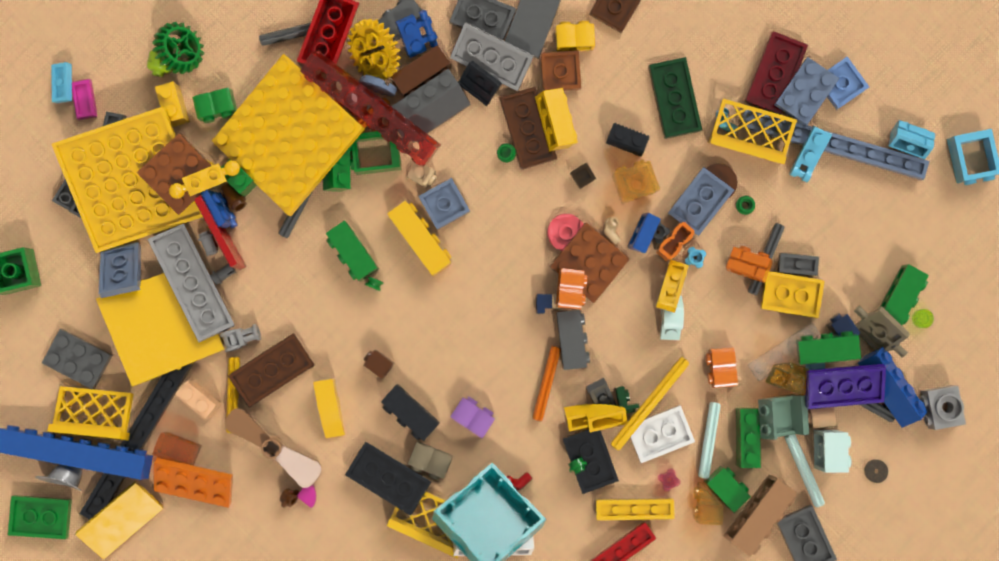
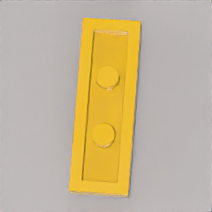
M670 260L656 305L657 308L675 313L689 265Z

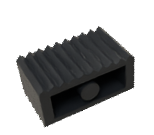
M614 123L606 144L641 157L650 137L649 135L646 136L645 133L635 132L634 129L631 130V128L628 129L624 125L621 126Z

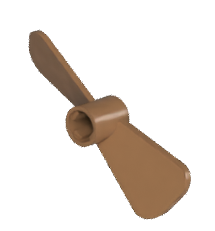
M236 408L232 410L225 419V427L229 432L261 447L263 456L268 459H275L300 487H310L321 473L319 462L284 446L280 438L270 437L243 409Z

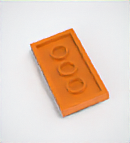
M156 458L154 462V491L227 508L230 507L232 502L233 474Z

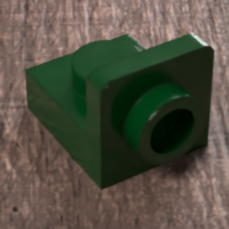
M624 386L615 387L618 406L625 407L626 413L636 412L635 408H640L639 403L627 404V401H630L628 389L625 390Z

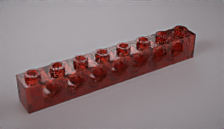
M319 50L311 52L300 70L306 80L317 84L322 92L330 94L339 105L351 110L350 113L353 116L361 118L370 129L381 133V137L384 140L394 143L400 152L411 156L414 163L425 166L430 162L441 146L439 142ZM321 70L326 72V79L321 76ZM337 81L342 85L341 91L336 87ZM352 93L357 96V103L352 100ZM368 105L372 107L373 114L367 111ZM383 117L388 120V126L383 124ZM398 129H401L403 131V138H401L398 135ZM413 141L418 142L419 150L414 148Z

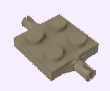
M860 305L855 308L854 312L862 318L861 321L855 324L861 333L859 335L874 350L884 347L886 351L894 350L901 358L908 353L900 346V343L907 339L910 333L882 306L871 313H867Z

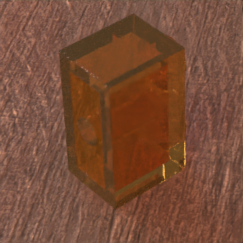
M165 431L160 433L152 455L157 456V458L194 466L202 445Z

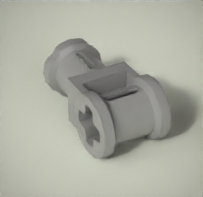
M253 324L252 327L244 330L239 328L220 334V337H223L226 346L225 353L248 345L247 342L256 339L258 341L261 340V333L257 324Z

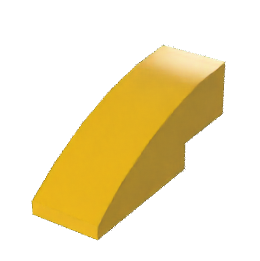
M335 378L313 382L325 438L345 435Z
M584 404L564 407L569 432L588 427L591 433L627 423L625 407L606 404Z

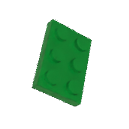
M11 496L8 535L68 539L72 499Z

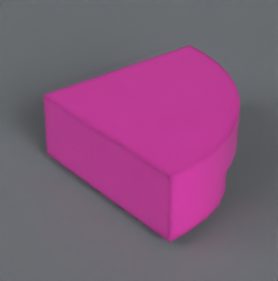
M314 485L303 488L297 495L300 500L311 508L316 503Z

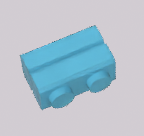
M898 120L890 132L888 146L926 159L934 148L935 133Z

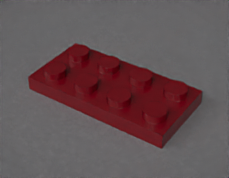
M773 31L753 78L745 103L781 115L783 111L774 104L800 68L808 44Z

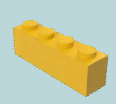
M405 200L387 213V215L434 277L452 264L449 260L452 256L446 248L442 250L439 247L440 240L435 233L431 235L428 232L427 228H429V225L424 218L419 219L416 213L418 210L413 203L408 204Z

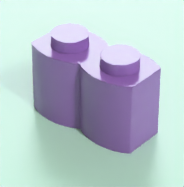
M468 396L466 399L463 397L450 417L477 436L483 438L495 420L493 417L494 413L486 407L482 410L476 406L478 402Z

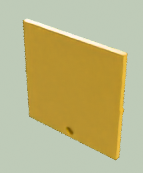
M164 273L147 280H141L140 290L96 298L132 387L176 369L180 370L181 367L225 350L218 334L200 343L198 342Z

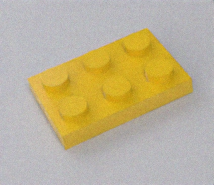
M769 271L763 287L760 309L818 319L825 280Z

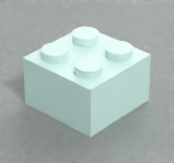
M813 430L814 469L825 473H849L851 457L849 456L848 448L851 447V438L848 436V432L840 430Z

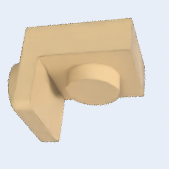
M416 160L407 178L427 189L429 185L432 186L437 176H435L436 171L433 168H429Z

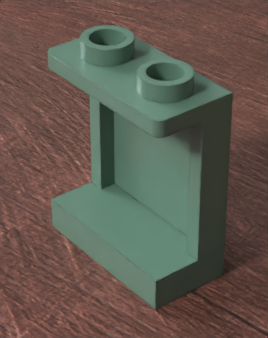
M791 394L758 399L761 439L777 440V437L793 434L808 435L809 422L808 409L805 407L806 395Z

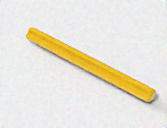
M681 357L612 440L611 446L619 451L689 366L685 358Z

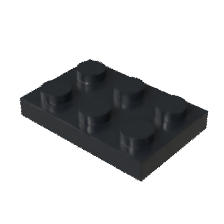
M589 429L562 438L570 462L578 458H583L587 462V465L584 466L586 470L575 474L582 494L619 481L601 430L590 433Z

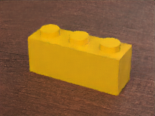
M563 88L542 91L535 96L549 151L570 148L578 143L577 133L573 127L572 115L569 112L567 97L564 94Z

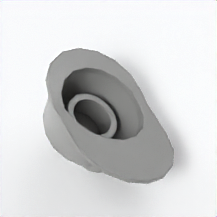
M60 464L53 469L48 477L35 476L36 479L45 482L69 486L81 491L78 488L82 474L80 468Z

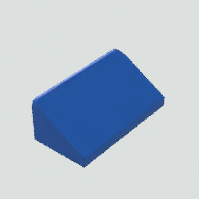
M643 213L627 247L631 250L646 253L660 223V218L650 213Z

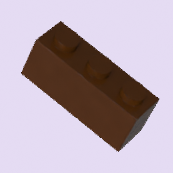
M437 45L394 73L391 79L403 98H405L447 69L450 70L451 63Z

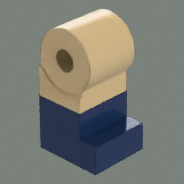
M557 294L536 295V314H545V309L567 311L570 308L556 307Z

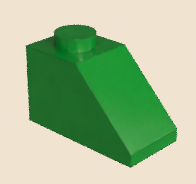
M241 167L237 175H225L227 182L244 197L257 186L254 180Z

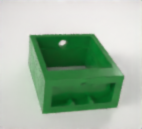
M396 129L361 133L350 146V152L352 151L353 159H350V167L356 175L402 170L398 132ZM389 138L392 164L361 168L358 142Z

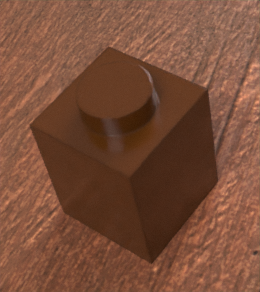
M378 350L369 351L363 359L366 361L363 366L381 379L385 378L395 364Z

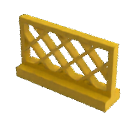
M722 99L708 143L785 164V156L797 119ZM725 104L732 105L736 111L735 114L728 118L723 112ZM750 110L755 118L745 123L740 113ZM738 115L743 125L733 130L728 120ZM765 115L770 116L773 124L763 128L759 118ZM756 120L761 130L751 135L747 125ZM784 120L791 122L789 130L782 134L777 124ZM726 122L730 132L725 135L718 134V126ZM775 126L779 136L770 140L765 130ZM744 127L749 137L739 140L735 131ZM763 132L767 142L760 146L756 144L753 137ZM779 138L784 143L782 152L775 150L772 142Z
M60 386L53 423L48 425L47 431L57 434L129 441L130 433H127L134 394ZM66 391L71 392L74 396L68 403L64 400ZM88 393L92 400L84 405L80 398ZM106 395L110 401L102 407L98 399ZM121 397H127L126 404L120 409L116 401ZM77 401L81 409L73 413L70 406ZM95 403L99 410L91 415L87 408ZM113 404L117 412L109 417L105 410ZM67 410L71 417L64 422L60 421L61 413ZM85 412L88 419L80 423L76 417ZM102 413L106 421L98 425L94 419ZM120 415L123 419L121 427H116L112 421Z
M426 492L424 494L426 497H423L420 501L423 513L410 516V518L405 520L396 517L399 508L395 507L387 524L388 527L458 559L459 556L453 555V543H451L450 538L446 534L441 536L433 534L431 526L437 524L433 523L430 525L426 514L438 508L437 502L443 504L445 500ZM427 498L433 499L436 508L425 512L422 500ZM425 515L428 526L423 528L416 527L413 518ZM412 520L413 525L406 521ZM429 528L431 533L423 529ZM447 536L448 541L442 539V537Z

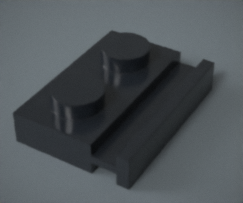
M474 61L469 62L458 81L463 89L485 106L490 104L492 98H494L502 85L499 80Z

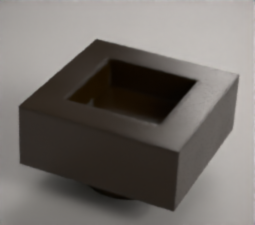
M587 163L570 172L579 189L596 180Z

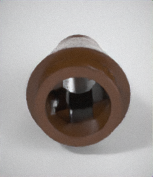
M229 183L221 187L229 209L238 212L246 206V198L239 194Z

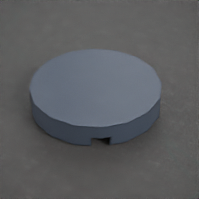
M362 75L360 77L359 83L369 90L392 97L397 92V88L393 84L387 86L385 81L370 75Z

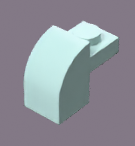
M682 296L679 298L675 313L661 309V340H680L684 323Z

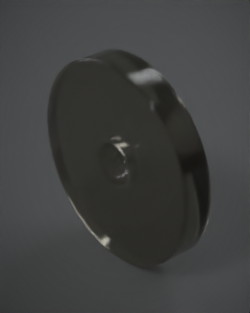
M874 459L865 465L864 473L869 481L880 483L887 478L888 467L883 461Z

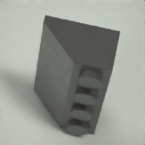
M447 69L385 110V113L406 145L409 146L470 106V103L451 71Z

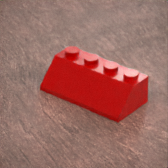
M319 0L297 58V62L301 67L317 73L333 75L358 10L359 2L353 0Z

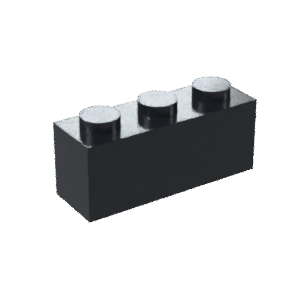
M396 384L381 401L383 404L382 408L391 415L393 413L398 417L396 421L404 428L408 426L412 430L411 435L418 441L420 439L424 441L441 423L399 384Z

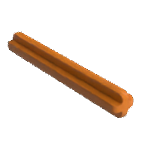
M552 346L550 349L533 413V419L537 421H542L561 352L559 347Z

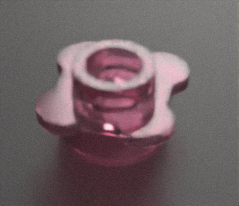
M669 468L666 473L658 475V480L663 484L665 491H670L671 488L680 485L681 481L677 478L675 470Z

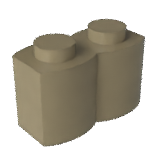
M417 441L408 464L411 465L410 469L419 473L422 470L429 473V477L439 480L440 478H445L453 455Z

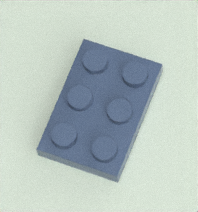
M807 57L774 105L792 118L797 119L802 125L807 126L840 78Z
M703 167L668 214L680 223H687L695 230L694 233L699 236L734 192V189Z
M139 242L113 247L100 252L99 295L101 298L140 290L141 246Z

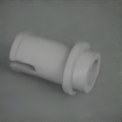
M210 231L199 234L198 239L202 242L207 256L218 253L212 239L213 234H210Z

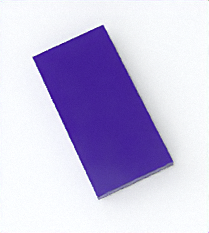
M884 364L807 370L805 407L807 409L884 403L886 366Z

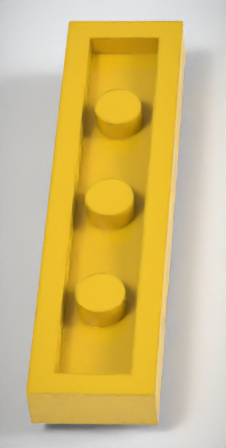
M673 498L596 500V520L675 519Z

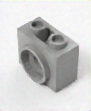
M949 385L921 390L920 400L926 406L927 413L924 415V422L928 429L938 430L966 425L964 404L961 400L958 386ZM946 402L947 405H948V408H947V410L944 412L943 409H942V406H943V404Z

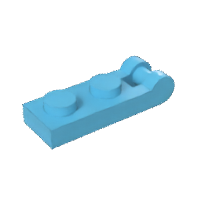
M813 126L789 175L793 177L798 176L802 181L808 182L832 134ZM802 164L807 166L805 171L800 169Z

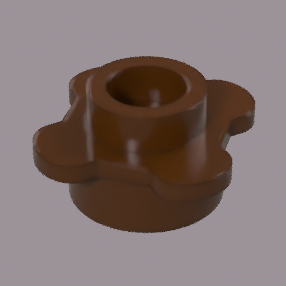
M290 488L284 490L280 496L281 507L293 506L298 499L299 490L293 491Z

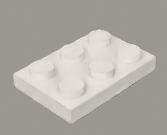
M680 405L646 418L630 437L640 463L695 442Z

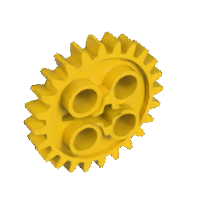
M372 18L364 19L354 24V27L350 29L351 34H348L351 40L347 44L351 46L348 51L352 53L350 59L355 60L353 65L359 66L358 72L363 71V75L374 76L383 81L392 77L393 73L397 72L396 67L400 66L397 60L401 59V57L397 55L400 49L395 46L398 44V41H393L395 35L389 34L390 28L384 29V23L379 24L377 19L373 21ZM379 46L385 47L381 50H377L366 55L363 54V52L367 50H372Z

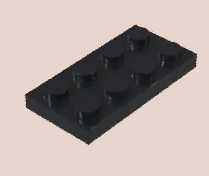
M367 442L364 443L345 476L412 516L432 483Z

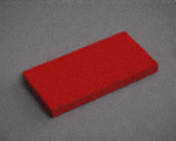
M203 197L195 198L194 201L229 266L240 270L245 268L246 265L227 230L218 227Z

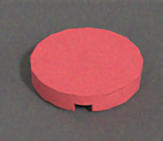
M572 214L556 216L548 227L547 236L549 242L555 249L562 251L583 226V222Z

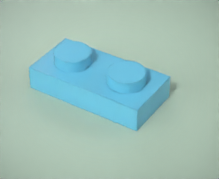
M67 62L52 64V102L63 103L72 101V64Z

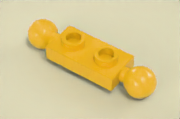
M232 160L226 162L223 168L217 163L183 177L184 184L182 185L179 183L172 184L169 188V194L171 197L179 199L188 191L189 195L193 196L226 182L225 175H237L240 171V166L236 161Z

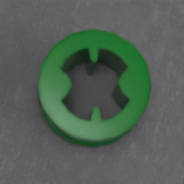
M368 276V282L365 285L381 291L380 286L384 282Z

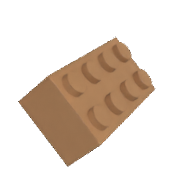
M768 474L723 536L749 557L752 554L755 555L761 547L760 543L762 540L768 538L772 533L773 525L776 522H780L783 518V512L787 506L790 507L795 502L797 492L780 479Z

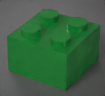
M22 247L0 253V295L42 286L34 249Z

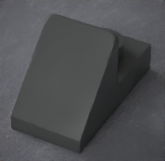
M604 378L587 386V392L594 404L617 406Z

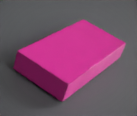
M92 80L72 82L76 119L85 120L98 117Z

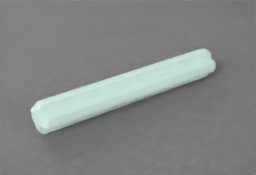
M715 402L709 403L698 476L704 479H708L710 476L721 406Z
M795 434L787 435L785 440L813 505L821 507L825 504V501Z

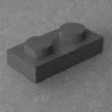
M779 253L778 273L818 276L819 256Z

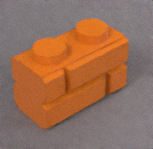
M745 246L733 247L726 269L729 272L765 283L773 262L769 258L770 255L760 251L758 254L750 252L751 249Z

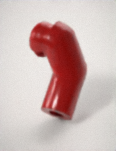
M528 472L524 473L519 479L506 476L516 490H521L533 479Z

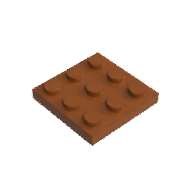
M178 133L136 173L180 215L202 192L190 196L188 191H186L182 198L175 199L169 194L170 186L174 183L182 185L184 184L183 177L212 165L181 133Z
M585 222L549 267L557 274L560 268L584 270V275H587V285L583 286V294L592 303H595L630 258Z

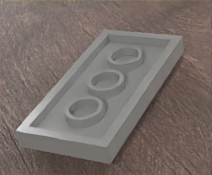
M466 22L450 58L465 66L469 62L474 61L502 84L518 91L534 55Z

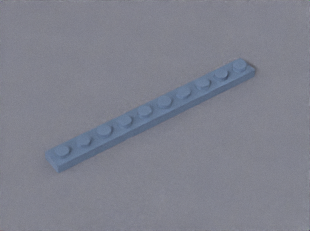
M746 110L742 114L745 123L755 118L750 110ZM765 115L759 118L763 128L773 124L770 116ZM756 120L747 125L751 131L758 132L761 130ZM784 120L777 124L782 134L789 130L791 122ZM796 122L790 142L803 146L813 127L804 126ZM775 126L765 130L768 136H779ZM829 132L832 136L823 152L915 179H925L929 165L928 160Z

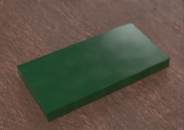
M686 57L650 64L648 67L664 139L701 132L702 126Z

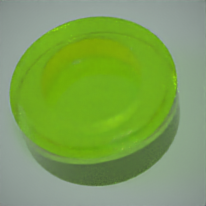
M919 309L914 312L912 321L918 328H928L933 324L934 316L927 309Z

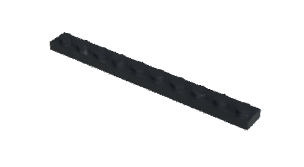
M194 362L181 367L180 370L176 369L162 375L128 432L130 433L129 441L123 440L120 446L128 447V451L132 452L135 449H143ZM103 473L79 514L89 520L112 501L125 477Z

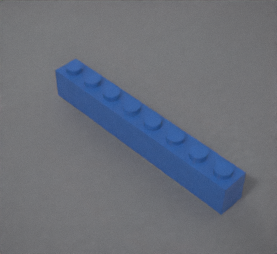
M7 425V428H0V453L138 480L149 479L153 455H148L145 450L135 449L132 452L128 451V447L125 446L111 448L109 443L98 442V445L91 444L92 440L80 439L79 441H74V437L65 435L58 438L55 437V433L51 432L37 434L38 430L26 428L25 431H21L19 426Z

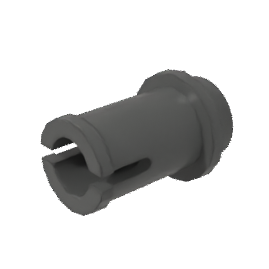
M227 264L218 271H213L210 277L218 285L219 283L222 284L223 280L236 273V271Z

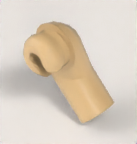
M612 216L605 221L603 232L609 241L616 245L621 241L615 233L619 221L616 217Z

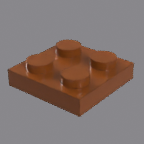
M579 50L541 53L543 91L563 88L564 91L581 90Z

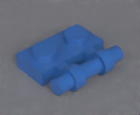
M426 10L419 12L421 18L418 20L411 14L395 22L409 58L426 51L425 43L427 42L430 43L432 48L438 45L436 40L438 38L437 34L432 29V20L427 15ZM424 27L426 34L421 35L419 28Z
M207 189L201 193L218 227L226 229L230 226L232 229L238 226L235 221L236 217L230 211L221 192L217 193Z

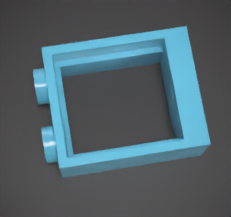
M992 129L957 135L947 139L957 184L964 182L965 186L977 183L976 180L983 179V182L995 180L996 175H999V158ZM983 140L989 171L968 175L961 144Z

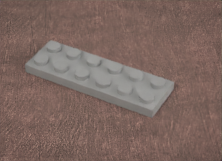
M181 224L149 238L148 242L198 342L200 343L234 327L235 325L185 225Z

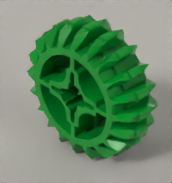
M177 22L166 23L164 27H160L158 32L154 34L155 40L151 44L156 47L152 51L158 54L155 56V59L160 58V65L163 66L165 64L166 70L172 69L175 74L178 72L180 74L189 73L196 69L203 60L201 56L205 52L201 49L204 45L199 43L202 37L197 38V31L192 32L191 26L185 27L184 22L179 24ZM168 35H177L179 38H171ZM179 57H181V58H183V59L186 58V59H188V61H187V62L179 61V60H177V58H179Z

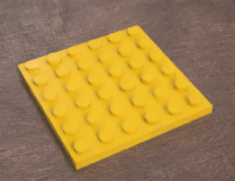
M283 54L212 139V142L228 158L236 161L254 180V183L288 216H292L365 128L287 55Z
M165 106L51 144L96 253L203 217L195 201L178 215L136 173L176 136Z

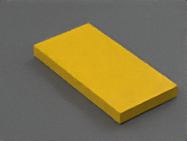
M135 481L78 529L75 535L104 560L163 509V505Z

